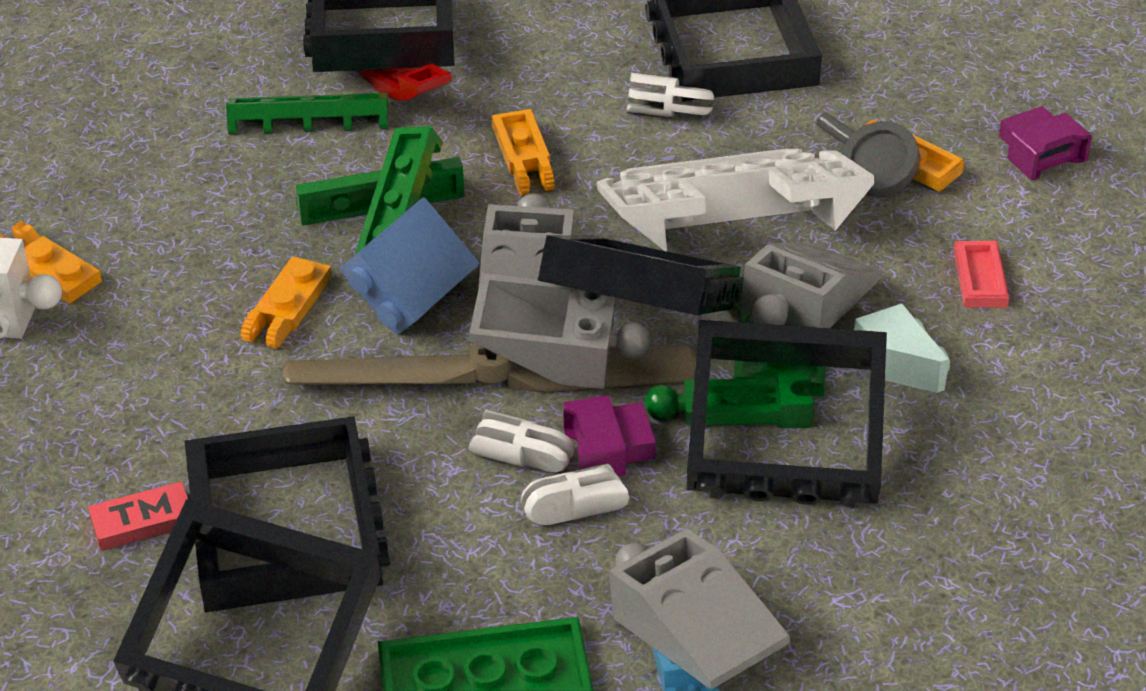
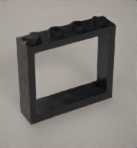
M308 0V3H306L307 18H305L303 46L305 57H312L313 72L421 68L431 63L438 67L455 66L452 0ZM436 6L437 26L325 31L326 10Z
M651 0L645 4L646 19L648 22L653 21L654 41L656 44L661 43L662 63L664 66L669 65V77L678 78L679 86L710 90L714 98L820 86L822 54L797 0ZM770 7L790 53L789 55L689 66L671 17ZM681 97L682 101L699 100L695 98Z
M546 235L538 281L688 314L703 315L731 310L734 302L739 303L744 277L739 276L740 266L594 235Z
M699 320L687 465V490L710 492V498L720 497L724 493L744 494L747 499L753 501H766L771 499L772 496L790 497L793 501L805 505L816 504L821 500L840 501L842 505L854 508L855 502L878 504L882 475L887 332ZM711 359L870 370L866 471L703 459Z
M355 416L184 441L191 501L212 507L210 479L346 459L361 549L377 553L381 573L377 586L383 585L381 567L390 566L386 537L377 538L376 531L384 530L380 501L370 502V496L377 495L373 467L364 468L363 463L371 462L368 438L359 439ZM195 542L199 584L205 613L346 591L348 586L272 563L220 571L218 548Z
M186 499L113 660L123 684L136 687L139 691H265L146 655L195 542H199L348 585L306 688V691H336L381 577L377 553Z

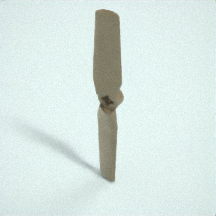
M475 343L470 346L469 355L290 361L284 365L282 370L284 382L290 385L476 383V380L493 384L508 379V387L528 391L549 392L596 389L557 384ZM651 345L649 351L643 357L628 359L622 356L617 348H610L604 388L684 384V380H695L697 353L693 347L687 345Z

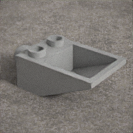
M539 194L525 195L520 199L517 206L488 204L483 233L479 285L482 273L538 279L546 235H574V209L550 208L548 201Z
M808 241L767 244L745 264L741 308L751 312L753 320L757 324L831 328L882 278L883 271Z
M482 273L469 331V341L557 384L604 389L610 348H617L618 352L625 358L638 359L643 357L651 346L650 333L641 324L628 323L619 330H613L615 297L541 282L538 279Z
M687 528L651 548L640 543H630L623 546L616 555L615 567L608 571L614 620L710 690L790 644V635L723 553Z

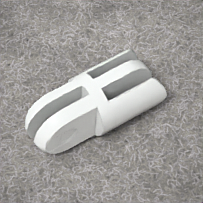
M631 72L630 81L667 87L666 91L629 88L628 97L664 102V108L641 104H627L626 112L673 118L675 112L707 115L713 109L712 106L678 101V96L713 100L714 95L710 90L679 86L678 78Z
M485 409L482 421L478 424L475 436L471 439L468 450L475 455L520 467L530 466L548 472H559L566 469L569 465V458L573 456L574 446L569 437L558 430L537 425L533 421Z
M603 464L537 479L524 489L520 503L523 512L530 521L537 525H552L622 509L628 504L630 497L627 488L614 472V469L609 464Z

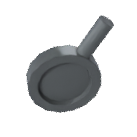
M827 112L822 113L818 117L817 126L845 144L842 154L874 175V185L866 195L887 197L898 193L918 173L921 155L914 136L906 127L892 121H876L862 126L855 132Z

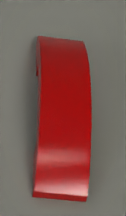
M432 63L418 69L357 70L379 93H388L389 98L398 101L410 100L441 88L452 81L450 72Z

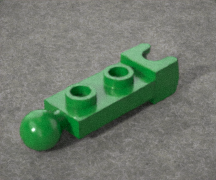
M778 372L777 379H709L706 425L779 424V428H810L813 425L814 399L809 396L811 375L807 372ZM684 380V393H677L673 388L662 384L647 391L644 399V407L647 414L654 419L664 421L671 419L677 412H685L686 425H691L694 380Z

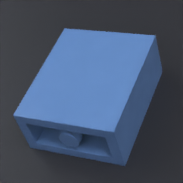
M423 197L339 269L346 276L349 285L356 292L360 293L375 310L378 319L385 326L389 327L393 333L398 335L423 316L474 270L480 262L427 199Z

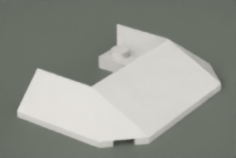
M787 148L630 168L620 172L621 180L613 183V178L597 181V190L623 219L661 249L667 251L665 229L812 210L814 215L836 231L874 185V175L838 151L823 150L819 152V158H815L813 153L802 152V149Z

